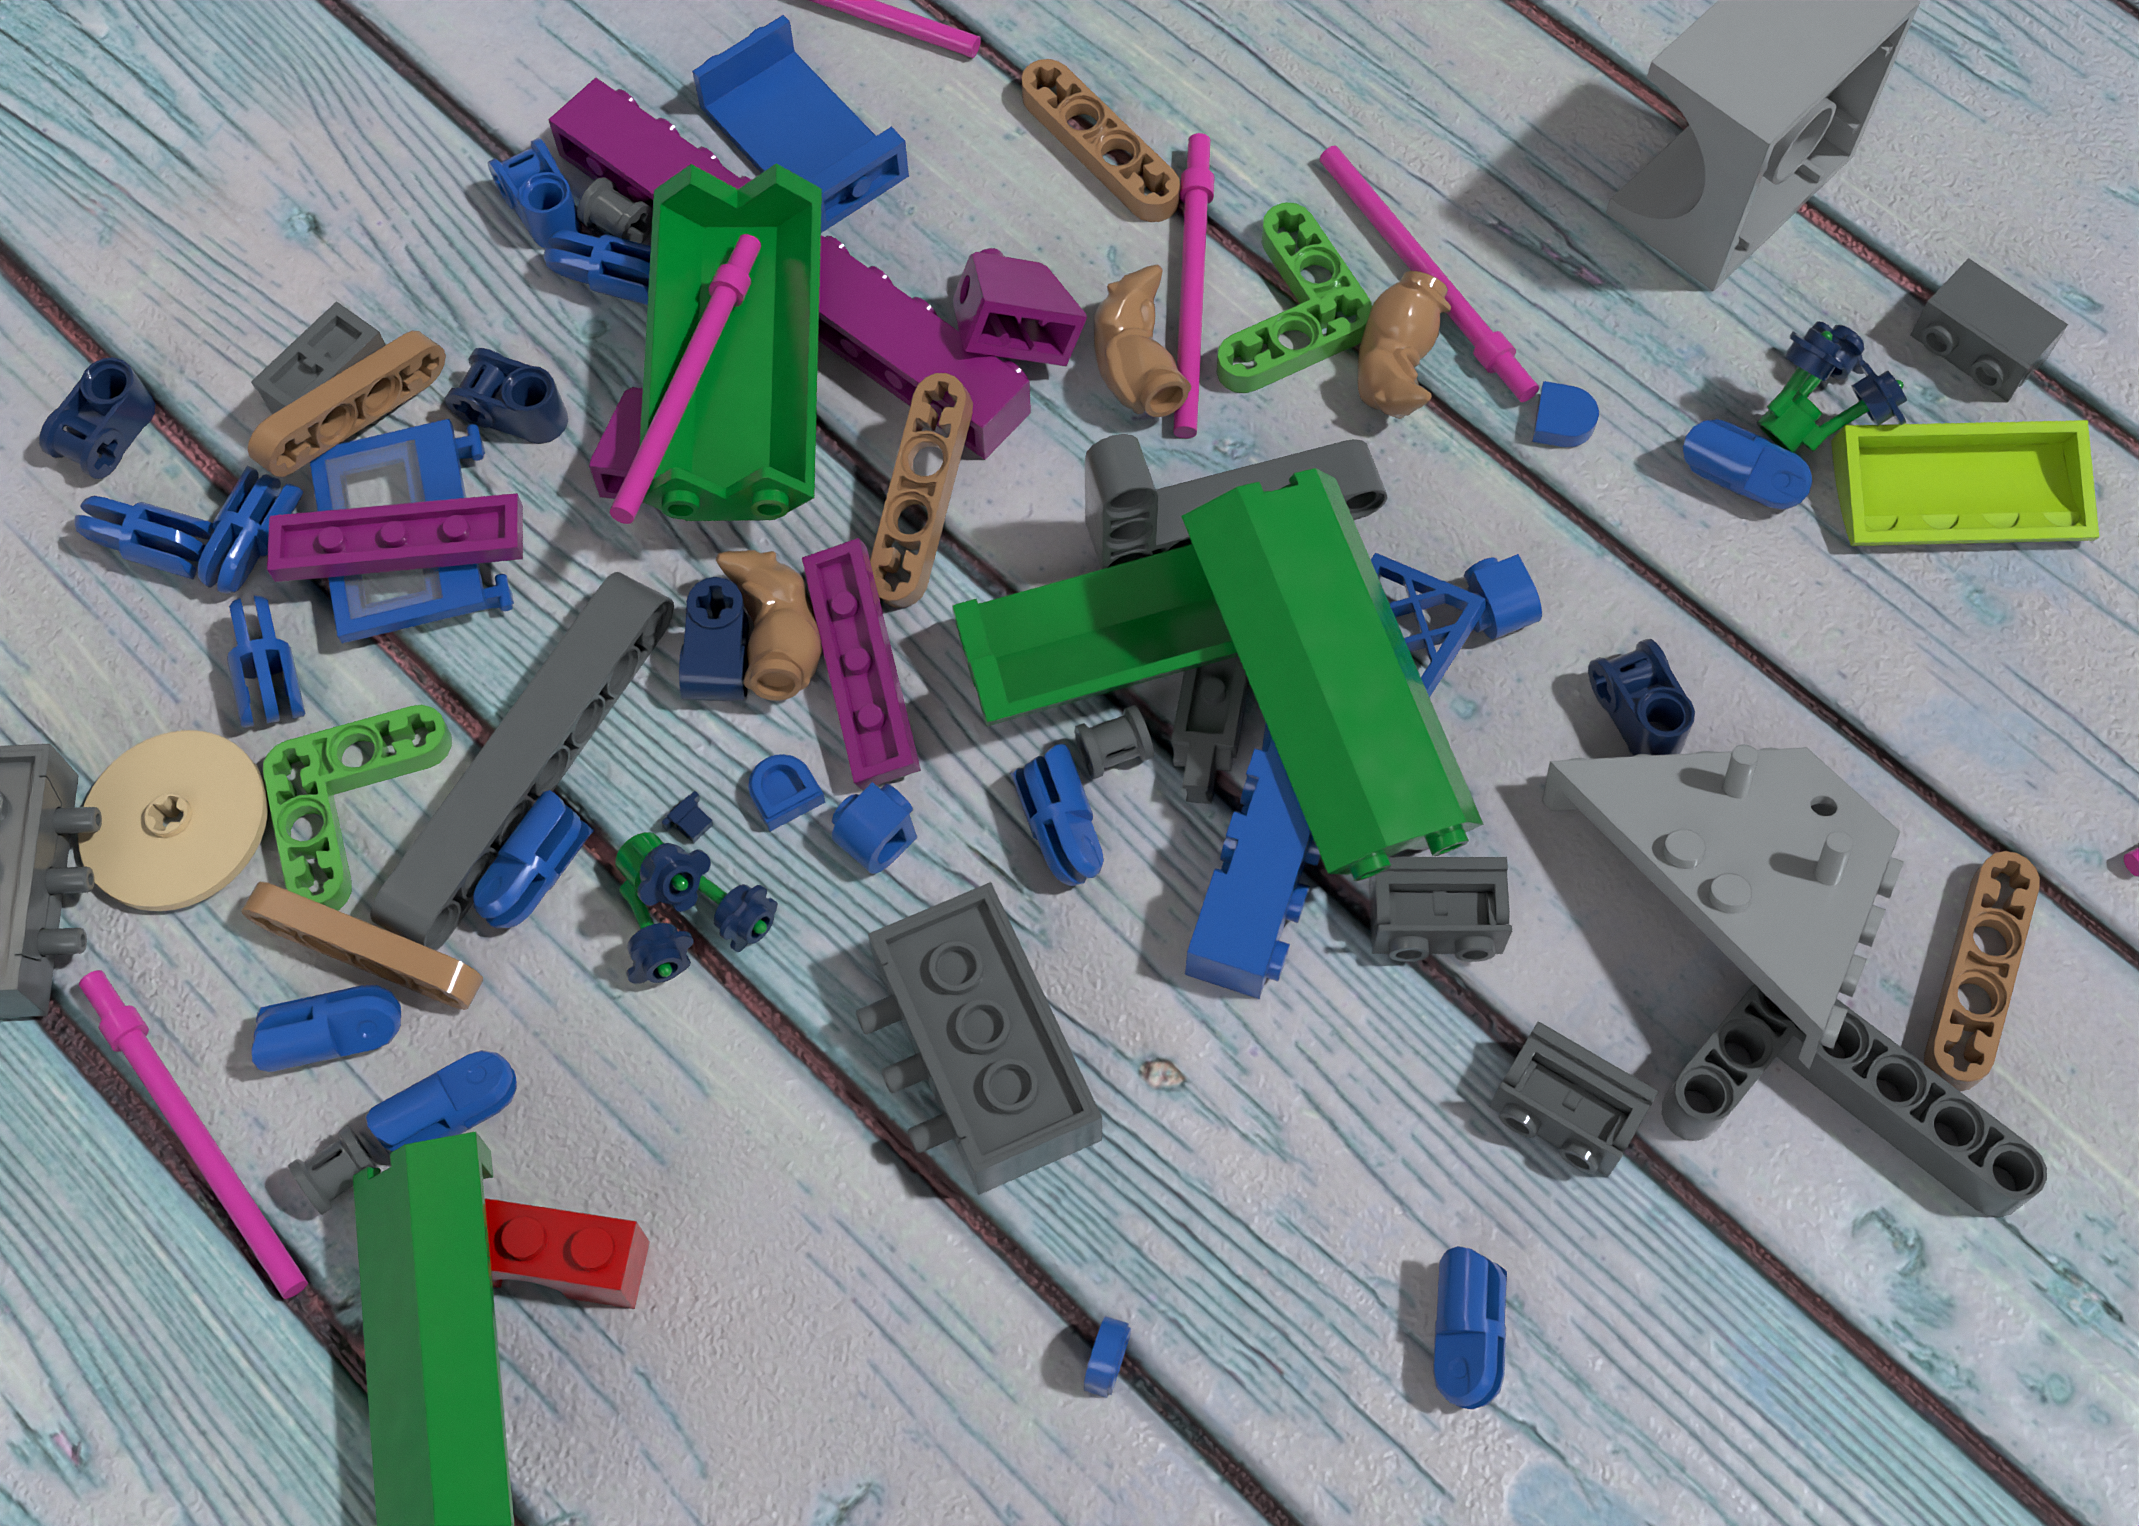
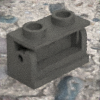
M1968 258L1927 301L1910 336L1921 342L1931 353L1943 357L1972 377L1979 386L1991 390L2009 402L2017 388L2021 387L2038 367L2048 359L2068 324Z
M336 301L257 375L251 383L259 391L271 414H274L384 347L385 343L377 329Z
M1388 857L1391 867L1369 878L1372 954H1389L1391 959L1402 962L1422 960L1427 958L1429 954H1455V957L1461 961L1479 962L1491 959L1495 954H1503L1512 933V925H1506L1509 924L1510 919L1507 857Z
M1538 1021L1503 1082L1498 1087L1489 1107L1500 1113V1120L1512 1131L1528 1138H1534L1537 1135L1559 1148L1560 1156L1576 1169L1590 1174L1598 1171L1609 1177L1622 1158L1623 1152L1628 1147L1659 1091Z

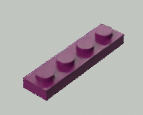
M518 493L274 515L269 518L267 571L275 582L523 559V505Z
M857 538L802 557L854 784L864 790L872 782L875 785H879L921 771L866 545Z

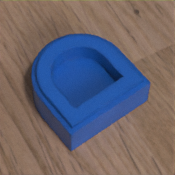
M1543 381L1532 442L1560 447H1575L1585 443L1592 436L1598 421L1599 408L1597 402L1587 391L1579 387Z
M779 754L765 758L756 765L750 775L749 792L753 804L769 832L826 803L824 794L807 765L794 756Z
M1104 1316L1086 1370L1084 1391L1105 1398L1108 1397V1394L1112 1395L1131 1336L1129 1323Z

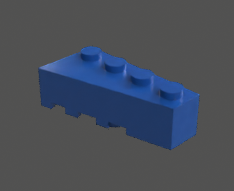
M1265 724L1262 750L1254 748L1240 800L1243 808L1241 812H1233L1220 856V861H1223L1221 870L1215 868L1187 951L1185 975L1257 999L1261 997L1267 978L1277 982L1280 979L1290 944L1279 940L1286 920L1295 923L1299 922L1310 888L1308 885L1299 883L1306 863L1318 866L1321 858L1267 724Z

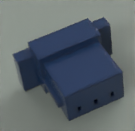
M694 791L683 801L679 802L661 823L662 828L666 832L673 826L687 839L695 843L713 826V820L698 807L700 797Z

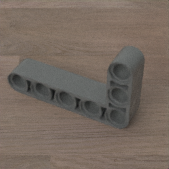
M1118 434L1101 439L1093 444L1085 455V523L1101 569L1191 545L1192 541L1181 516L1238 486L1260 482L1263 491H1274L1290 484L1289 478L1293 473L1317 468L1336 478L1353 520L1369 516L1379 510L1388 499L1387 493L1367 443L1357 439L1337 442L1155 489L1138 438L1133 435Z
M1753 984L1682 1070L1662 1101L1661 1114L1665 1125L1673 1134L1684 1140L1699 1141L1706 1139L1717 1131L1772 1061L1778 1057L1962 1200L1987 1216L2000 1218L2011 1215L2042 1191L2047 1181L2046 1164L2043 1157L2032 1145L1838 999H1836L1834 1005L1848 1010L1836 1042L1844 1050L1845 1059L1829 1055L1822 1048V1045L1819 1044L1809 1070L1798 1059L1807 1035L1788 1016L1779 1015L1771 1011L1764 1000L1766 995ZM1735 1043L1744 1047L1750 1054L1752 1064H1740L1732 1060L1727 1054L1724 1044ZM1877 1079L1886 1080L1893 1084L1901 1095V1102H1894L1885 1098L1878 1089ZM1697 1091L1705 1095L1712 1105L1713 1113H1699L1692 1109L1686 1102L1684 1092ZM1934 1122L1950 1127L1958 1139V1146H1951L1943 1142L1937 1136ZM1993 1166L2006 1170L2013 1177L2016 1191H2010L1996 1181L1993 1174Z

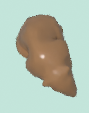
M1159 265L1144 267L1136 272L1124 275L1120 281L1108 284V296L1099 305L1094 314V348L1102 379L1123 406L1132 409L1136 414H1143L1146 411L1152 417L1167 416L1178 410L1186 401L1191 390L1190 382L1178 371L1174 357L1157 341L1152 339L1156 317L1154 298L1163 272Z
M1407 271L1403 274L1401 281L1390 286L1380 294L1371 308L1359 348L1358 392L1361 400L1366 405L1381 410L1386 415L1402 419L1404 416H1408L1423 407L1432 397L1429 391L1418 385L1416 379L1418 373L1414 368L1419 365L1420 360L1432 349L1439 336L1440 314L1450 312L1451 305L1445 299L1448 289L1439 279L1423 272Z
M755 550L719 553L716 557L717 564L740 590L744 607L754 622V630L746 647V658L749 667L744 675V686L752 689L756 695L767 700L780 701L792 698L799 691L808 687L810 679L816 672L822 651L813 605L802 576L791 567L779 563L774 551L759 553Z

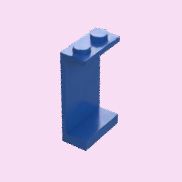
M784 15L764 27L755 29L748 37L719 55L708 58L701 66L692 71L700 108L760 173H763L777 163L822 189L821 233L909 177L905 140L892 126L876 136L795 52L790 21Z

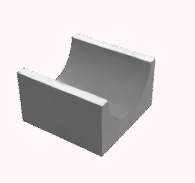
M1718 0L1651 61L1646 77L1673 101L1689 123V126L1610 198L1606 213L1714 292L1854 157L1920 1Z

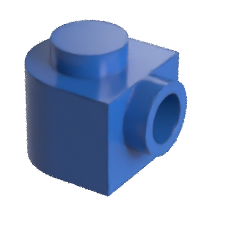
M1519 554L1499 562L1497 558H1487L1475 563L1465 571L1464 578L1469 585L1467 591L1479 595L1486 600V610L1473 628L1475 632L1483 631L1490 639L1494 640L1541 620L1542 607L1540 598Z
M872 782L860 795H850L835 810L832 817V823L835 825L832 831V840L871 874L879 873L890 866L918 838L910 817L913 807L890 784L886 783L880 789Z

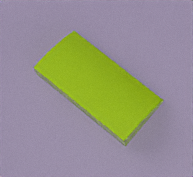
M2088 420L1903 424L1901 426L1899 424L1879 426L1845 425L1831 440L1838 499L1851 546L2095 541L2099 538Z

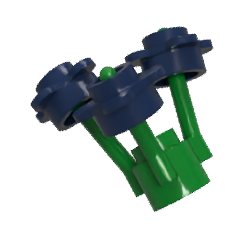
M1817 321L1812 328H1809L1804 337L1794 331L1790 334V339L1793 340V343L1784 357L1798 367L1782 391L1767 406L1768 411L1756 422L1758 427L1778 446L1794 453L1804 444L1814 452L1828 436L1865 413L1868 414L1877 426L1892 417L1895 418L1900 426L1905 424L1906 420L1898 406L1905 403L1907 398L1902 390L1904 384L1901 380H1895L1888 370L1877 376L1870 365L1863 360L1864 342L1856 332L1844 325H1835L1832 329L1828 324ZM1851 371L1857 374H1865L1866 377L1851 385L1859 402L1818 426L1815 422L1822 416V413L1808 397L1822 380L1826 382L1829 376L1836 379H1846Z
M644 832L628 839L616 855V867L626 879L621 885L619 892L631 905L640 930L630 938L627 944L629 955L633 961V966L626 972L631 983L640 984L646 981L653 983L666 982L684 972L691 964L687 956V949L694 943L691 934L686 931L678 932L677 928L669 923L654 924L647 905L653 906L658 902L671 904L676 911L683 912L695 905L698 899L696 891L699 890L719 905L714 915V925L719 929V935L722 938L732 940L730 948L735 952H741L748 944L760 941L773 924L778 903L772 898H766L767 889L762 885H756L751 888L746 884H742L727 894L703 876L709 871L711 861L709 856L700 849L687 853L678 845L663 843L654 833Z

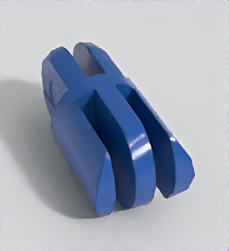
M559 230L551 235L548 242L554 249H546L544 251L546 266L553 272L563 277L589 284L590 289L594 292L648 306L651 246L607 234L596 238L574 231Z
M1718 419L1705 420L1694 426L1686 435L1683 445L1684 459L1690 469L1701 478L1738 495L1748 497L1767 507L1780 510L1797 506L1810 493L1812 474L1807 463L1797 454L1777 446L1763 437L1730 422Z
M247 465L213 521L212 527L215 531L206 544L198 563L197 573L200 581L209 588L217 583V590L220 593L230 594L238 591L248 578L259 557L268 555L270 516L292 514L303 495V491L292 484H286L281 490V482L278 478L269 474L262 475L259 478L258 471Z
M90 496L84 499L80 507L90 516L76 515L74 520L76 531L94 543L120 551L123 559L192 580L195 578L197 569L184 559L199 562L205 548L204 544L192 536L209 540L215 531L212 527L213 523L145 502H139L132 506L100 496Z
M254 596L262 639L250 641L241 598L234 600L229 606L237 646L228 653L227 662L240 724L243 728L254 726L250 707L251 699L244 678H258L267 723L280 721L271 675L282 671L286 696L289 699L293 719L304 717L305 715L291 647L288 642L276 639L268 599L263 596Z
M1064 744L1055 745L1047 750L1044 756L1035 757L1024 768H1017L1010 774L1032 836L1038 840L1049 869L1062 883L1075 886L1084 884L1087 878H1094L1099 874L1104 858L1092 824L1093 813L1070 750Z
M551 790L542 792L502 846L497 858L476 886L473 898L474 908L482 918H486V921L495 928L515 927L529 917L548 890L552 889L593 832V829L580 820V817Z
M361 985L260 1007L256 1016L254 1040L251 1049L252 1062L259 1070L274 1072L375 1050L389 1044L398 1033L401 1026V1005L391 991L378 985Z
M480 1050L468 1054L372 1107L366 1116L367 1127L389 1155L404 1144L462 1134L500 1113L512 1102L517 1090L515 1071L510 1063L496 1052Z
M1460 1246L1448 1249L1439 1262L1433 1374L1437 1389L1447 1401L1458 1407L1474 1410L1487 1406L1501 1391L1505 1376L1507 1271L1473 1249Z

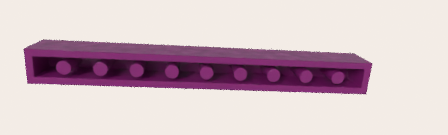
M597 77L548 119L559 156L594 181L603 177L611 180L616 184L620 194L635 203L643 201L653 207L654 190L690 164L695 165L736 189L741 188L752 180L746 176L739 178L722 166L719 159L709 149L702 146L699 148L695 147L682 138L669 121L664 118L655 119L642 110L626 91L622 89L615 91ZM821 235L818 341L909 406H911L913 394L918 384L926 377L935 373H947L955 376L970 393L973 401V413L964 445L986 460L1031 413L1030 381L1025 373L1010 360L1001 361L992 355L965 352L959 329H955L939 318L935 310L925 300L919 297H909L895 287L882 270L875 266L868 268L852 257L839 240L832 236L824 237ZM945 391L942 400H932L930 404L938 414L937 426L941 428L939 421L945 407L954 408L956 404L948 391Z

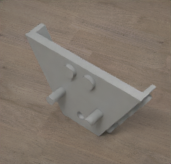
M1742 744L1728 752L1701 751L1691 754L1653 756L1639 754L1632 757L1572 758L1569 760L1550 761L1542 802L1551 811L1580 810L1807 1035L1798 1059L1810 1070L1819 1044L1833 1049L1848 1011L1834 1005L1838 994L1842 993L1853 997L1867 959L1854 954L1858 943L1872 947L1886 909L1873 905L1876 895L1878 894L1890 899L1904 861L1891 857L1900 831L1807 747L1784 749L1769 747L1756 750L1750 745Z

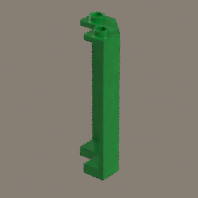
M777 163L739 189L690 164L654 190L640 445L711 298L709 286L718 267L727 264L741 235H752L761 243V249L749 273L751 285L741 305L733 307L642 501L645 504L662 510L663 514L673 519L685 521L776 520L814 499L822 189Z
M1317 468L1293 473L1289 478L1290 484L1274 491H1263L1260 482L1235 487L1181 517L1328 874H1352L1354 881H1360L1389 869L1391 863L1388 857L1405 849L1423 851L1430 849L1432 856H1439L1458 849L1469 842L1466 832L1484 824L1336 478Z
M1193 544L978 604L976 598L952 605L953 616L974 687H976L986 727L1238 656Z
M476 1131L404 1144L390 1153V1168L380 1172V1168L366 1167L353 1175L377 1526H514L483 1179L493 1178L491 1150Z

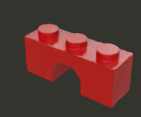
M485 1198L493 1287L501 1288L503 1279L526 1281L556 1289L562 1292L567 1299L635 1309L650 1244L637 1221Z

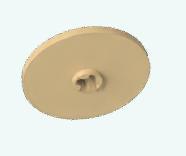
M198 730L173 731L138 743L124 752L106 768L86 798L83 807L99 808L102 815V825L98 832L78 833V845L83 865L93 870L95 884L118 902L136 909L147 911L176 910L211 897L241 873L261 842L268 818V795L261 772L240 747L230 740L210 732ZM180 811L184 814L180 822H170L167 827L163 826L166 817H177Z

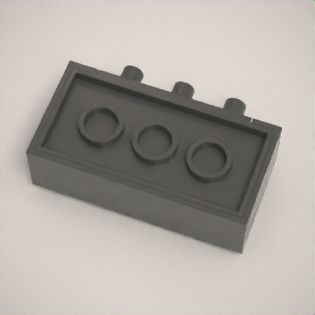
M51 744L0 746V1018L48 1016L55 955L82 954L87 946V936L84 929L59 928L63 894L88 893L92 891L95 881L93 870L90 867H67L71 834L98 832L102 825V815L97 807L75 808L79 775Z
M991 882L868 933L873 960L889 996L856 1010L858 1022L864 1034L867 1035L901 1021L915 1055L882 1069L881 1073L890 1093H895L927 1079L942 1113L908 1129V1135L916 1153H922L953 1139L976 1192L980 1195L1102 1141V1115Z

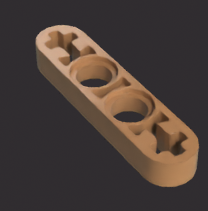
M1040 59L1030 63L1024 69L1021 77L1022 99L1027 110L1135 216L1148 222H1162L1170 218L1177 211L1180 200V181L1176 172L1067 66L1056 60ZM1039 85H1042V86H1043L1042 88H1040L1039 90H1037V86H1039ZM1056 86L1057 96L1050 90V88ZM1085 114L1093 117L1097 124L1088 130H1077L1070 127L1067 121L1073 116ZM1113 149H1121L1129 152L1133 159L1127 164L1116 166L1106 162L1103 156ZM1144 185H1145L1152 193H1149L1148 195L1145 196V195H1144ZM1161 190H1164V196L1160 197L1158 194H1156Z
M412 330L403 334L267 417L251 435L248 442L249 457L276 477H285L429 387L440 375L445 365V350L420 331Z
M935 373L926 377L918 384L913 394L870 558L879 598L885 604L894 608H906L915 604L923 597L927 589L973 413V401L970 393L955 376L947 373ZM945 391H948L956 402L954 408L945 407L939 421V426L942 430L949 434L948 438L935 433L938 414L930 405L932 400H942ZM927 427L931 431H922V429ZM926 447L941 449L943 463L936 473L929 476L915 474L913 460L920 450ZM913 504L925 506L928 511V521L925 527L915 534L901 533L898 527V518L901 512ZM894 542L910 550L919 549L917 555L908 550L905 551L902 565L903 569L911 575L908 583H898L895 592H893V587L885 581L887 572L897 573L903 556L897 549L892 547Z
M2014 852L1994 853L1978 868L1970 882L1924 1052V1065L1959 1091L1970 1090L1989 1074L1994 1065L2039 892L2040 877L2036 867L2027 858ZM2000 873H2003L2010 877L2009 886L2015 890L2003 903L2002 909L1991 908L1998 900L2001 883L1995 878ZM1986 926L1999 931L2006 942V953L2000 956H1992L1982 952L1974 941V929ZM1969 983L1983 988L1991 1000L1990 1012L1975 1014L1966 1010L1958 998L1959 986ZM1963 1031L1974 1032L1967 1040L1963 1053L1964 1059L1970 1062V1064L1963 1071H1959L1953 1067L1954 1057L1948 1054V1052L1961 1039Z
M260 881L256 884L241 910L247 919L273 934L457 1009L466 1010L469 1008L483 982V977L479 972L453 957L267 882Z

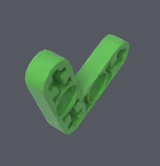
M1285 202L1277 204L1267 211L1263 220L1261 243L1264 251L1300 304L1234 333L1223 340L1218 348L1216 374L1219 382L1225 388L1236 393H1249L1261 389L1356 346L1362 341L1372 308L1370 298L1313 215L1305 207L1297 203ZM1284 227L1288 232L1278 233V228ZM1298 231L1297 247L1299 251L1295 253L1296 243L1289 233ZM1318 265L1326 268L1332 277L1323 283H1311L1301 275V271L1308 266ZM1341 311L1346 317L1356 315L1355 322L1349 323L1345 317L1335 319V313ZM1327 328L1326 336L1322 334V329ZM1295 330L1305 333L1310 339V344L1298 350L1289 349L1283 346L1278 338L1284 332ZM1263 344H1266L1267 350L1262 352ZM1240 357L1245 363L1254 360L1253 368L1246 369L1242 363L1233 365V358Z
M425 705L408 706L289 739L277 744L268 752L263 762V775L285 886L288 891L337 911L348 902L352 892V880L334 795L428 769L441 763L448 756L452 747V735L438 711L433 707ZM420 727H426L429 732L426 735V744L421 747H415L412 742L416 736L415 730ZM391 735L394 740L391 744L396 751L395 755L390 756V751L383 740L384 736ZM361 741L370 742L375 745V752L366 764L360 767H349L342 763V756L350 745ZM302 761L305 766L300 771L302 787L308 795L297 796L296 789L287 778L292 772L291 764ZM315 813L324 818V825L314 838L299 841L291 837L293 824L300 817ZM307 859H317L318 865L329 879L324 882V892L319 895H313L309 889L314 885L315 879L312 866Z

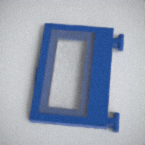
M445 419L334 446L310 462L317 511L466 498L459 459L472 458L474 461H480L484 458L485 449L478 426L474 424L467 426L468 436L455 438L450 419ZM479 563L328 577L337 637L342 644L485 609L500 608L501 611L506 612L512 610V604H514L507 575H496V586L483 588Z

